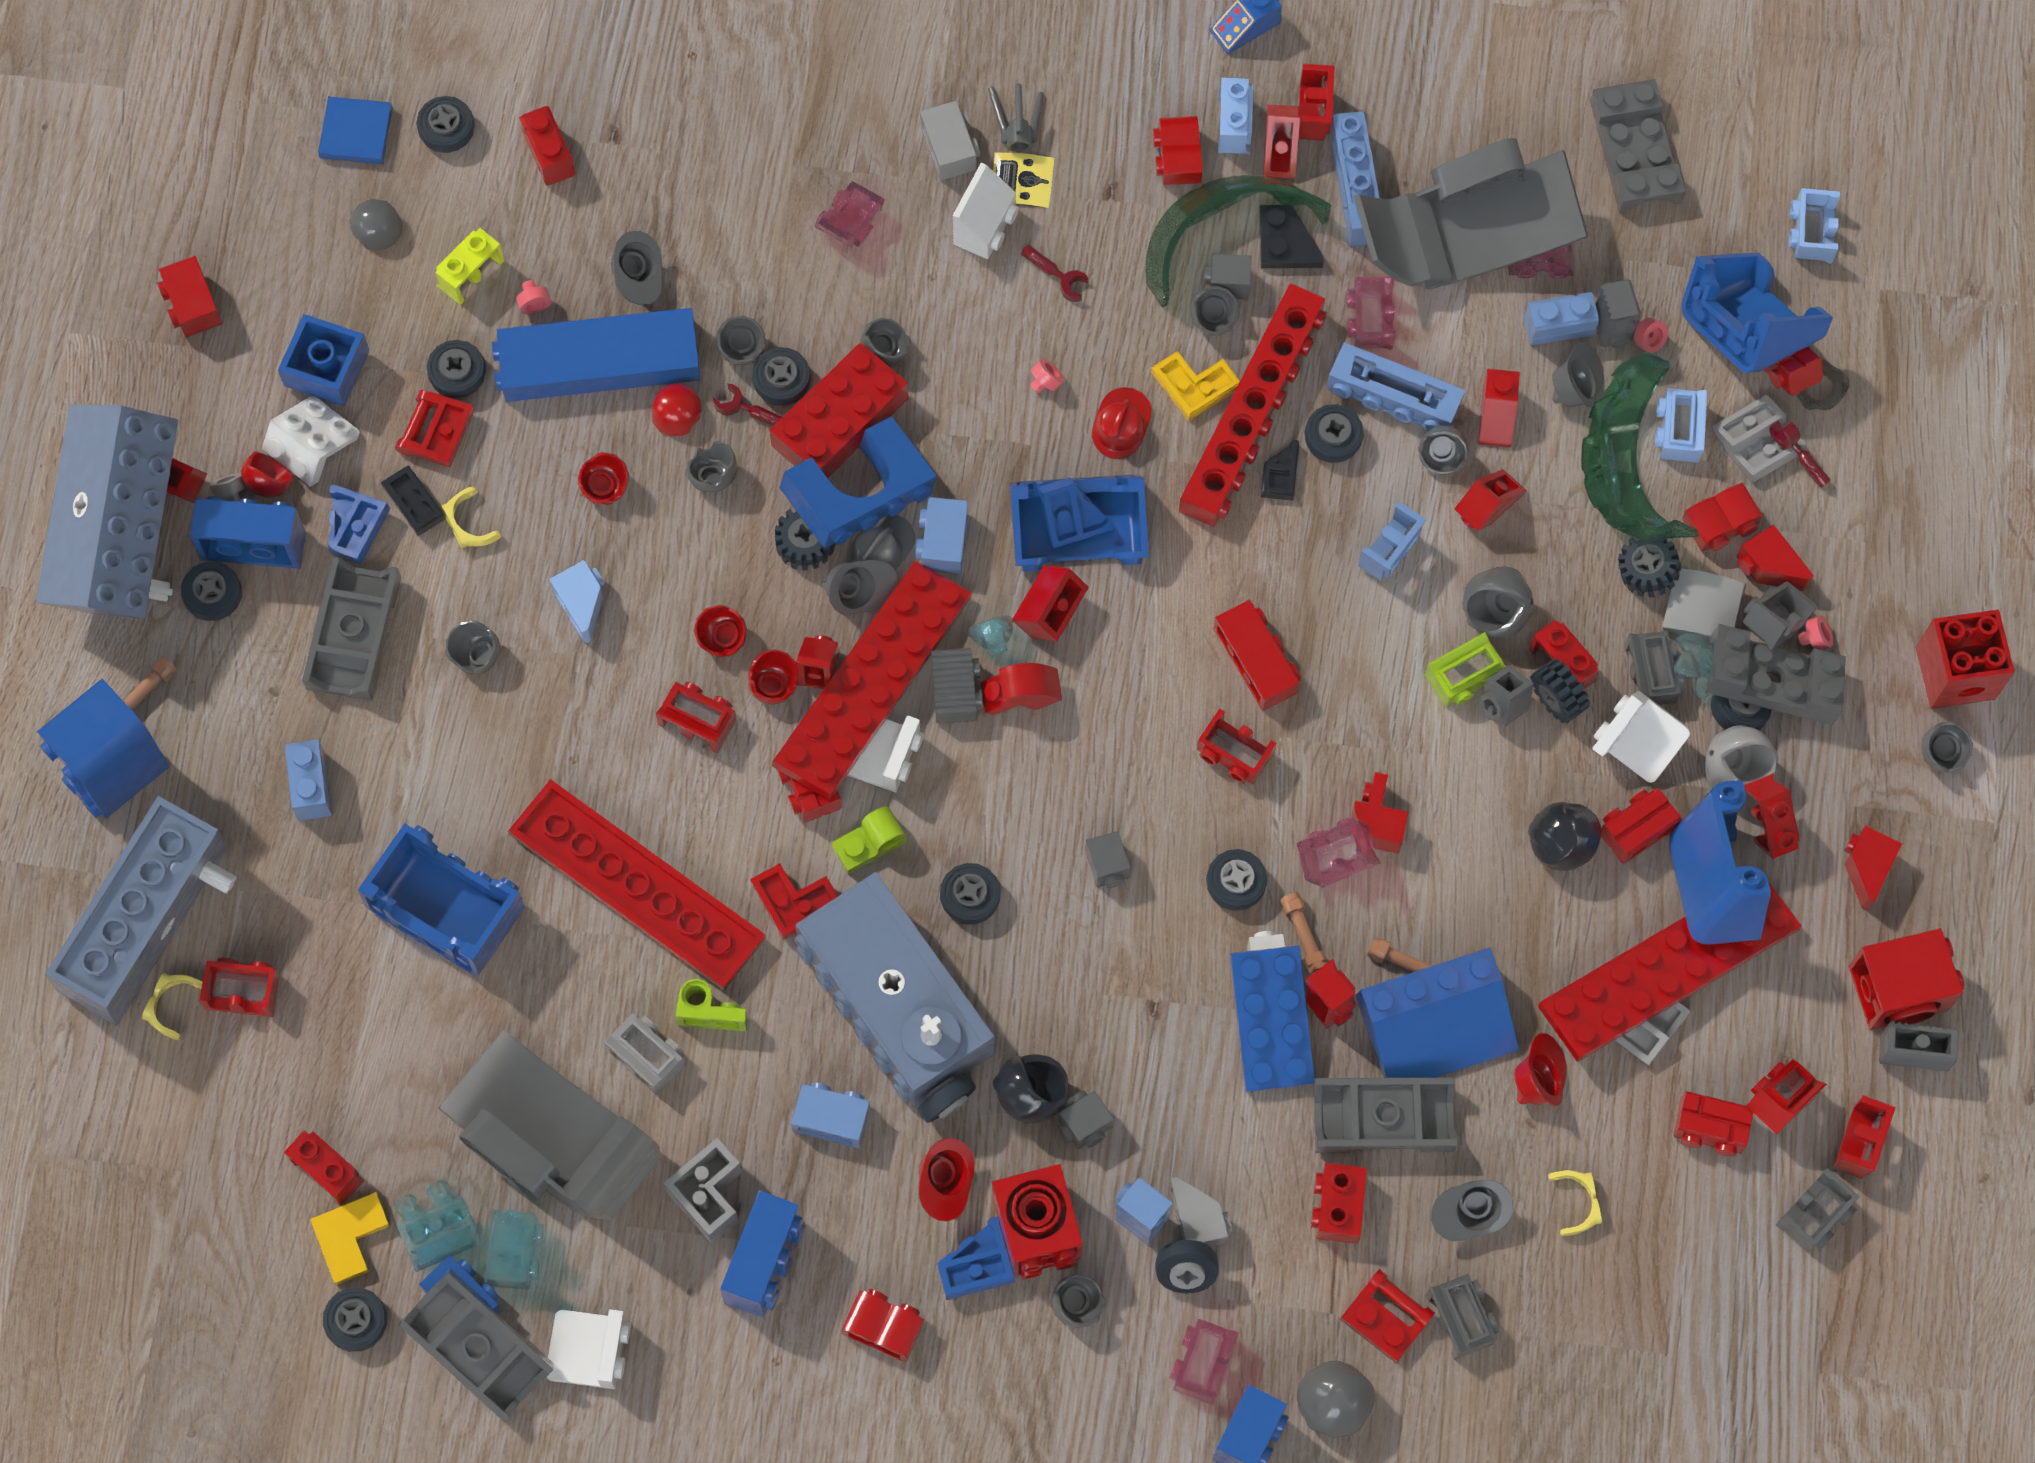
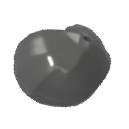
M1503 566L1481 572L1468 582L1464 591L1462 608L1466 614L1469 626L1481 634L1485 632L1487 637L1505 639L1517 634L1526 625L1534 611V600L1532 591L1523 575L1514 568Z
M1336 1360L1328 1361L1310 1370L1301 1380L1297 1390L1298 1408L1311 1430L1333 1438L1350 1436L1359 1431L1369 1417L1375 1402V1390L1371 1382L1354 1366Z

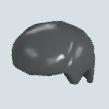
M369 199L359 204L350 216L349 222L353 235L368 250H384L395 244L402 234L401 219L395 208L387 201Z
M1219 286L1202 289L1194 297L1190 308L1194 325L1200 332L1210 336L1223 335L1230 332L1240 316L1236 297L1228 289Z
M743 315L727 319L719 327L716 335L718 352L725 361L734 365H747L754 362L765 348L766 340L763 328L755 319Z
M878 318L868 323L862 333L861 343L888 366L896 365L909 352L911 338L906 335L903 327L893 319Z
M1440 425L1430 429L1425 433L1418 447L1421 463L1430 472L1440 475L1458 472L1469 457L1467 439L1458 429L1448 425Z
M714 441L709 449L697 448L693 458L687 464L688 479L700 491L718 492L727 488L736 476L737 461L735 453L729 445L720 441Z
M478 621L461 622L450 631L446 640V655L448 659L459 669L471 675L487 672L495 665L501 652L499 638L489 627Z
M1955 722L1938 723L1932 726L1923 736L1921 752L1924 761L1931 768L1939 772L1949 773L1961 770L1972 756L1973 742L1967 730Z
M1078 1273L1062 1278L1055 1286L1051 1298L1054 1315L1064 1325L1074 1328L1088 1327L1098 1322L1106 1304L1100 1285L1090 1276Z

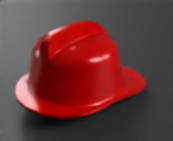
M1122 387L1112 390L1102 400L1092 428L1094 446L1101 454L1109 458L1122 459L1131 456L1139 449L1148 428L1152 412L1150 402L1142 392L1134 388Z
M1539 1033L1534 1036L1529 1056L1515 1068L1514 1079L1517 1085V1101L1520 1104L1541 1105L1549 1103L1552 1106H1558L1562 1103L1567 1071L1566 1060L1558 1042L1547 1033Z
M945 1138L937 1141L930 1147L928 1153L919 1164L918 1176L920 1181L918 1196L926 1213L937 1221L947 1222L956 1219L964 1211L968 1201L975 1162L971 1150L959 1139Z

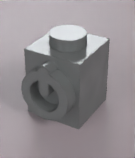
M1507 665L1487 679L1484 694L1480 697V705L1487 719L1498 720L1506 727L1527 712L1534 683L1510 665Z
M1085 1090L1078 1092L1067 1099L1064 1108L1059 1112V1122L1061 1124L1057 1126L1064 1140L1068 1144L1073 1141L1077 1149L1084 1145H1087L1088 1148L1095 1146L1106 1137L1104 1133L1113 1128L1114 1118L1096 1091L1087 1094Z

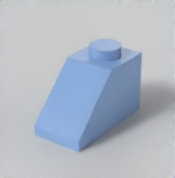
M583 560L550 578L549 581L555 597L583 642L587 644L593 636L603 602L601 586L605 584L598 570L595 567L590 570Z

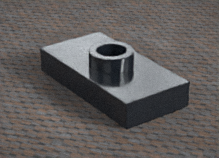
M409 465L381 482L383 489L417 536H420L446 519L441 509Z

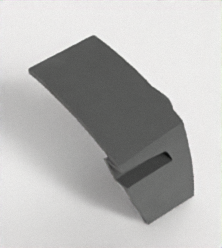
M1515 138L1500 140L1434 168L1431 171L1434 185L1419 192L1404 194L1393 199H1379L1360 194L1354 196L1372 262L1394 280L1412 287L1423 282L1426 289L1442 287L1531 259L1588 237L1565 151L1561 150L1524 165L1518 141Z
M504 1029L438 1108L464 1129L459 1138L469 1149L527 1196L538 1201L545 1192H548L573 1211L598 1219H613L661 1157L660 1147L651 1137L622 1116L618 1117L518 1042Z

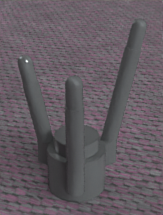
M1017 83L1015 85L1016 119L1011 120L1007 127L995 89L990 86L988 91L1001 131V143L1007 144V148L1011 151L1029 150L1032 148V143L1037 142L1036 132L1044 93H1038L1030 126L1028 121L1023 119L1022 86L1020 83Z

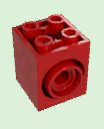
M1999 609L1934 618L1915 647L1930 709L1996 700L2015 673Z
M1942 928L1864 946L1848 967L1869 1030L1886 1027L1891 1021L1895 1024L1900 1021L1902 1025L1906 1022L1912 1025L1913 1023L1925 1021L1936 1014L1948 1012L1963 994L1965 987L1964 979L1960 970H1956L1952 961L1954 955L1953 946L1950 939L1944 937Z
M1061 1164L992 1181V1200L1014 1277L1021 1275L1022 1279H1031L1040 1276L1043 1269L1056 1267V1270H1065L1076 1266V1261L1081 1260L1083 1243ZM1032 1214H1039L1043 1217V1219L1039 1221L1031 1220L1028 1216Z

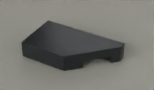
M1298 440L1291 442L1287 448L1264 463L1261 488L1262 498L1294 500L1299 449Z

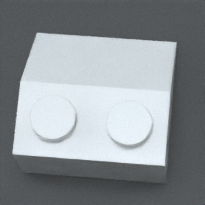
M983 163L978 167L953 214V245L988 259L993 249L998 251L1005 237L1003 230L1007 223L1011 225L1014 222L1019 207L1016 206V192Z

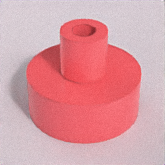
M528 280L522 284L524 291L519 293L516 298L521 313L535 314L550 306L551 298L546 287L536 286L533 280Z
M1646 318L1641 323H1638L1634 332L1635 344L1650 353L1660 350L1668 337L1667 326L1654 318Z
M1040 359L1031 369L1036 379L1030 385L1037 393H1041L1045 387L1051 391H1056L1065 381L1060 370L1046 359Z
M1823 616L1806 621V631L1798 635L1802 646L1811 644L1813 648L1819 650L1833 646V634L1827 620Z

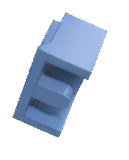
M1401 502L1396 504L1393 519L1387 526L1383 527L1381 535L1370 549L1365 546L1360 554L1358 567L1379 581H1382L1384 577L1389 578L1419 539L1422 525L1426 521L1425 518Z

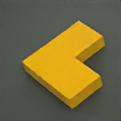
M1178 351L1151 367L1152 375L1187 421L1192 420L1233 394L1240 382L1224 359L1196 375Z
M376 1192L310 1219L335 1285L369 1272L357 1240L390 1227Z

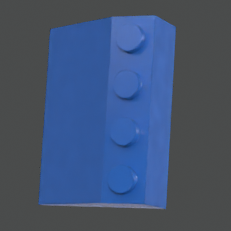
M1491 947L1361 989L1355 994L1384 1078H1436L1519 1050L1503 981Z

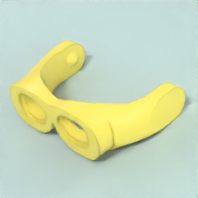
M475 486L460 491L446 504L441 505L446 521L452 528L455 538L462 549L467 546H485L501 538L499 531H493L484 536H475L465 532L456 524L454 519L456 508L462 501L477 494L478 491Z
M162 973L156 984L154 994L143 1011L142 1019L148 1021L153 1028L163 1035L178 1040L180 1037L179 1033L162 1026L158 1022L156 1016L157 1002L160 996L174 985L185 983L201 989L203 982L188 975Z
M1565 1170L1548 1174L1549 1181L1565 1178L1575 1180L1586 1189L1591 1199V1212L1585 1222L1576 1227L1560 1230L1561 1236L1579 1234L1596 1224L1602 1223L1591 1172L1581 1173Z

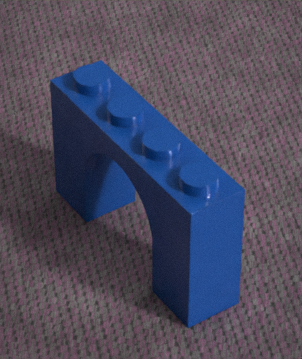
M893 417L866 429L860 444L861 450L879 472L883 480L884 488L877 494L869 497H853L842 493L831 484L812 457L784 472L780 490L824 549L834 543L840 545L846 542L853 533L861 529L866 531L874 527L880 519L887 515H890V517L896 516L908 504L914 501L920 503L932 494V488L937 475Z

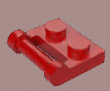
M419 390L416 397L417 406L403 438L398 439L395 450L406 456H416L450 468L473 416L474 407L473 405L427 390ZM437 408L422 444L415 442L429 409Z
M1378 1269L1341 1316L1340 1320L1396 1364L1429 1323L1435 1312L1428 1306L1424 1309L1387 1280L1388 1275ZM1377 1289L1416 1319L1411 1327L1372 1298Z

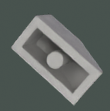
M1178 1177L1170 1178L1169 1189L1182 1240L1201 1241L1210 1247L1226 1244L1228 1239L1227 1233L1232 1232L1229 1213H1222L1218 1201Z

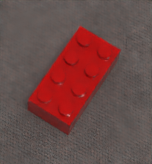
M860 342L769 430L771 446L794 466L812 457L825 476L829 478L860 447L866 429L890 418L909 399L908 382Z

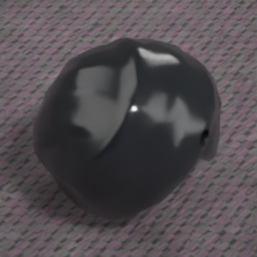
M1557 802L1546 806L1541 812L1536 814L1529 825L1528 834L1532 850L1541 864L1553 870L1570 871L1583 866L1595 855L1601 840V825L1597 816L1589 808L1576 803Z
M1031 1054L1012 1057L1003 1064L992 1082L999 1102L1005 1112L1015 1120L1024 1123L1047 1121L1060 1112L1067 1102L1068 1077L1066 1071L1058 1061L1046 1055Z

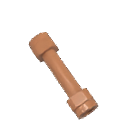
M162 656L150 666L152 672L123 700L131 710L161 681L167 683L177 671L175 666Z
M1299 892L1284 896L1280 899L1285 916L1291 917L1306 954L1303 961L1310 975H1312L1327 964V958L1323 950H1318L1303 913L1306 906Z
M1376 937L1367 954L1376 962L1382 964L1386 960L1411 972L1432 966L1391 948V942Z

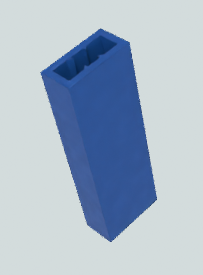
M692 308L497 329L498 341L492 342L494 361H500V371H495L497 391H503L505 402L701 380Z

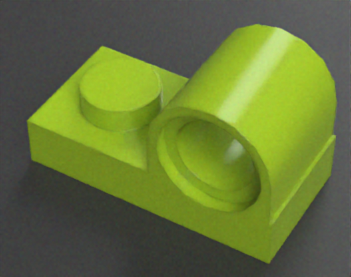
M884 806L869 813L862 820L861 827L831 842V847L849 875L906 844L907 838L890 808Z
M691 979L685 982L680 989L676 1008L678 1026L747 1031V1010L741 1008V1005L731 1002H724L720 1006H714L711 988L704 980ZM694 993H701L706 996L704 1002L699 1005H691L687 1001Z

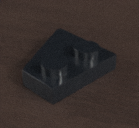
M1259 205L1261 269L1323 268V256L1292 205Z

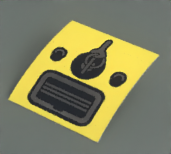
M995 153L993 171L1016 192V204L1049 208L1054 158L1025 153Z

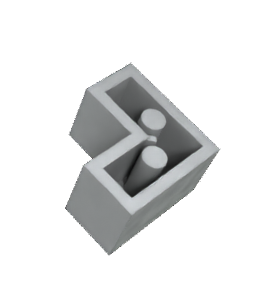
M716 1138L663 1184L666 1193L711 1244L738 1222L736 1211L719 1192L742 1173L741 1165L724 1144Z

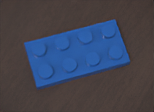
M1299 945L1229 953L1245 1091L1314 1084L1315 1079Z

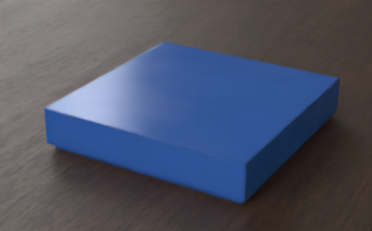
M328 96L318 150L319 158L383 165L393 110L392 103Z

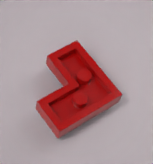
M780 863L750 879L755 892L783 940L797 933V923L838 897L827 876L796 892Z

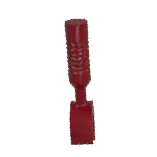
M1029 244L1023 248L1022 256L1037 265L1048 275H1055L1061 279L1060 290L1065 299L1072 302L1082 301V294L1072 292L1070 286L1077 280L1088 284V277L1085 273L1072 270L1063 274L1058 270L1054 262L1043 256V254Z
M727 383L728 389L734 394L731 402L721 404L713 397L714 407L722 415H734L742 409L749 412L751 417L771 426H774L783 417L758 405L750 406L743 403L742 393L734 384Z
M1777 421L1769 428L1771 437L1779 446L1785 449L1792 447L1798 454V461L1809 472L1820 488L1831 481L1808 451L1802 450L1797 444L1800 440V432L1792 422L1782 428L1780 422Z

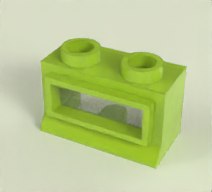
M1484 632L1428 663L1425 676L1447 708L1454 703L1462 705L1474 696L1475 691L1482 687L1485 688L1487 679L1506 666Z

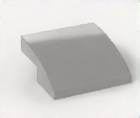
M1767 394L1713 425V430L1726 451L1752 483L1798 457V454L1792 447L1790 449L1782 448L1770 435L1769 428L1777 421L1780 422L1782 428L1788 424L1786 423V414ZM1800 438L1797 444L1802 450L1806 451V443Z
M1681 568L1678 581L1673 580L1675 586L1671 589L1662 626L1663 630L1671 634L1697 636L1700 642L1709 643V638L1718 624L1737 628L1746 589L1745 582L1713 573Z
M1678 1002L1615 1041L1647 1065H1650L1691 1011Z

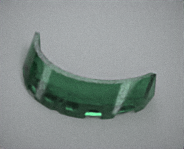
M1231 176L1205 183L1198 189L1191 190L1178 199L1165 212L1155 227L1146 255V284L1162 308L1167 306L1170 291V263L1176 245L1185 230L1259 192L1268 193L1282 205H1306L1315 213L1322 225L1329 221L1331 204L1291 183L1265 176Z
M1648 351L1621 363L1611 374L1615 378L1606 389L1602 398L1594 402L1595 405L1589 414V418L1592 419L1587 437L1583 438L1581 467L1585 474V489L1593 507L1599 510L1606 519L1605 522L1629 536L1648 540L1699 537L1698 529L1678 520L1668 522L1660 516L1646 498L1639 480L1636 452L1641 421L1653 392L1670 369L1668 361Z

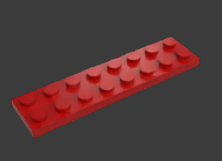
M914 561L773 759L772 767L830 800L931 656V651H935L968 604L972 593L926 566H921L919 562Z
M551 779L508 830L511 837L723 991L726 990L766 939V934Z
M1769 883L1771 895L1760 940L1702 944L1691 937L1686 917H1683L1540 1001L1538 1008L1574 1059L1579 1062L1798 932L1802 925Z

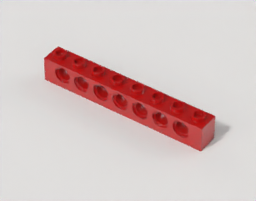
M1292 283L1289 284L1180 498L1179 512L1212 527H1215L1219 518H1226L1232 505V501L1229 498L1233 490L1239 492L1245 480L1246 473H1243L1246 464H1253L1257 457L1260 446L1256 444L1260 436L1266 437L1271 429L1274 419L1270 418L1274 408L1277 410L1281 409L1287 396V392L1284 389L1288 382L1294 383L1301 367L1297 363L1301 355L1307 357L1313 345L1314 339L1311 338L1314 329L1320 330L1324 324L1328 313L1323 310L1326 298ZM1292 322H1298L1302 324L1303 327L1295 329L1292 328L1289 324ZM1286 349L1290 354L1279 355L1275 350ZM1270 375L1276 378V381L1266 382L1262 377ZM1258 402L1263 407L1261 409H1252L1248 404ZM1244 429L1249 432V435L1238 436L1234 431ZM1230 456L1236 461L1227 464L1222 462L1220 458ZM1211 483H1216L1220 485L1222 489L1219 491L1209 490L1206 486Z

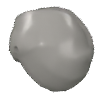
M1742 725L1732 726L1715 735L1707 749L1705 762L1707 780L1711 787L1714 788L1717 784L1726 781L1742 780L1743 785L1770 774H1774L1775 777L1779 758L1778 752L1774 749L1769 738L1761 731Z

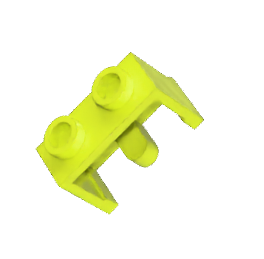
M481 228L476 232L473 230L436 267L435 273L438 280L436 286L461 305L465 300L461 295L460 286L467 279L472 283L480 282L482 276L478 268L489 257L499 265L504 262L500 243Z

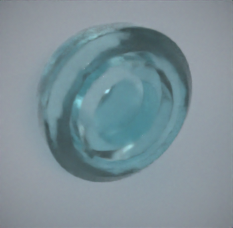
M1009 615L992 618L971 625L967 631L973 642L987 650L989 656L999 654L1008 650L1006 644L1013 633V619Z

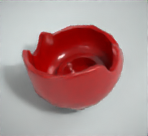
M672 384L662 388L656 394L651 409L652 423L659 432L669 436L688 434L692 426L700 420V414L702 413L701 399L693 389L683 384Z
M254 451L241 467L242 480L247 488L255 495L262 497H279L287 490L293 480V475L287 468L259 451Z
M604 452L597 453L586 461L580 468L578 475V485L582 495L591 503L609 505L620 499L627 489L629 472L625 462L615 454Z
M716 605L706 608L697 617L694 633L697 643L703 650L716 657L724 658L737 654L745 645L748 629L744 618L737 611L725 605Z
M777 649L763 651L754 659L748 672V686L750 692L758 701L774 705L786 702L794 694L798 685L797 664L788 653Z

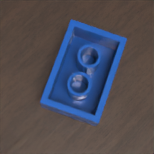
M209 496L206 499L196 498L190 537L202 561L301 568L306 531L296 507L285 502H274L273 505L259 504V502L251 499H241L239 502L226 501L224 498Z
M760 1190L758 1191L720 1288L724 1304L764 1318L767 1309H774L780 1290H777V1282L780 1276L784 1278L787 1276L792 1263L790 1249L793 1243L799 1244L805 1229V1225L802 1224L804 1217H801L799 1204Z

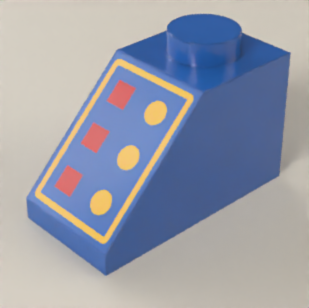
M1235 0L1210 28V32L1228 55L1279 25L1282 4L1278 0Z

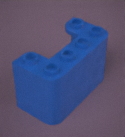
M103 678L37 731L44 741L39 747L52 762L58 758L65 765L61 769L65 777L61 780L74 795L77 794L84 806L95 818L102 815L107 819L169 768L167 761L146 726Z
M404 823L358 889L364 905L382 920L467 972L479 976L525 909L522 901L523 898L518 892L519 887L505 877H502L499 881L492 879L480 870H477L476 873L465 868L466 863L452 853L446 856L437 850L438 846L431 841L434 836L425 828L419 825L412 828Z

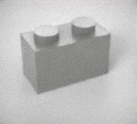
M957 101L920 111V127L939 180L975 171L976 158L980 157L979 146L975 138L970 139L967 131L970 130L966 111L960 112Z

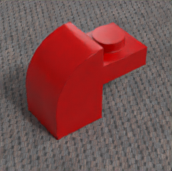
M1020 663L999 668V675L981 682L985 713L993 716L1019 705L1038 710L1062 700L1058 669L1040 663Z
M1375 772L1372 783L1365 782L1362 800H1355L1352 810V825L1358 837L1370 847L1399 854L1408 811L1382 806L1388 774Z

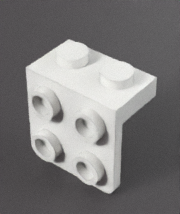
M309 397L270 420L262 449L311 487L319 482L326 458L356 441L360 432L320 399Z
M1637 691L1631 697L1625 694L1613 710L1617 713V716L1611 724L1605 721L1595 733L1594 738L1598 741L1592 749L1602 757L1610 753L1647 782L1652 783L1659 778L1689 738L1691 732L1686 725L1640 691Z
M907 715L902 725L886 719L847 776L897 793L901 781L906 782L912 766V763L909 762L913 751L918 752L924 737V733L920 732V720Z
M609 1309L608 1316L559 1310L555 1314L548 1358L555 1366L554 1370L547 1376V1379L555 1382L615 1389L617 1379H622L624 1373L625 1358L621 1357L623 1343L628 1344L631 1323L626 1322L627 1319L624 1312Z

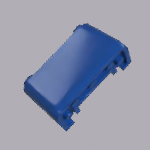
M1759 252L1697 256L1682 300L1683 316L1687 322L1741 371L1745 373L1760 372L1826 336L1833 317L1821 307L1809 308L1804 316H1797L1769 291L1774 279V270L1769 261Z
M1115 475L1071 478L1110 520L1114 530L1057 548H1053L1049 541L1039 487L1063 479L1009 483L1015 565L1022 566V571H1040L1042 564L1054 561L1115 558L1121 559L1122 565L1141 564V558H1149L1145 482L1143 476Z
M1742 780L1726 781L1717 784L1670 834L1669 850L1688 930L1691 937L1702 944L1760 940L1771 895L1768 879L1762 870L1754 866L1736 867L1730 842L1736 841L1737 830L1735 825L1737 815L1746 801V792Z

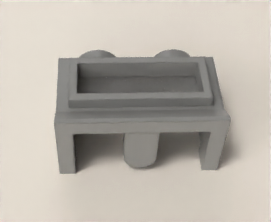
M632 1013L603 1043L608 1053L611 1055L615 1053L621 1058L626 1068L632 1074L641 1076L649 1084L651 1091L657 1095L685 1066L683 1058L680 1056L683 1050L672 1039L668 1038L664 1042L655 1033L658 1031V1028L649 1018L643 1015L639 1019Z

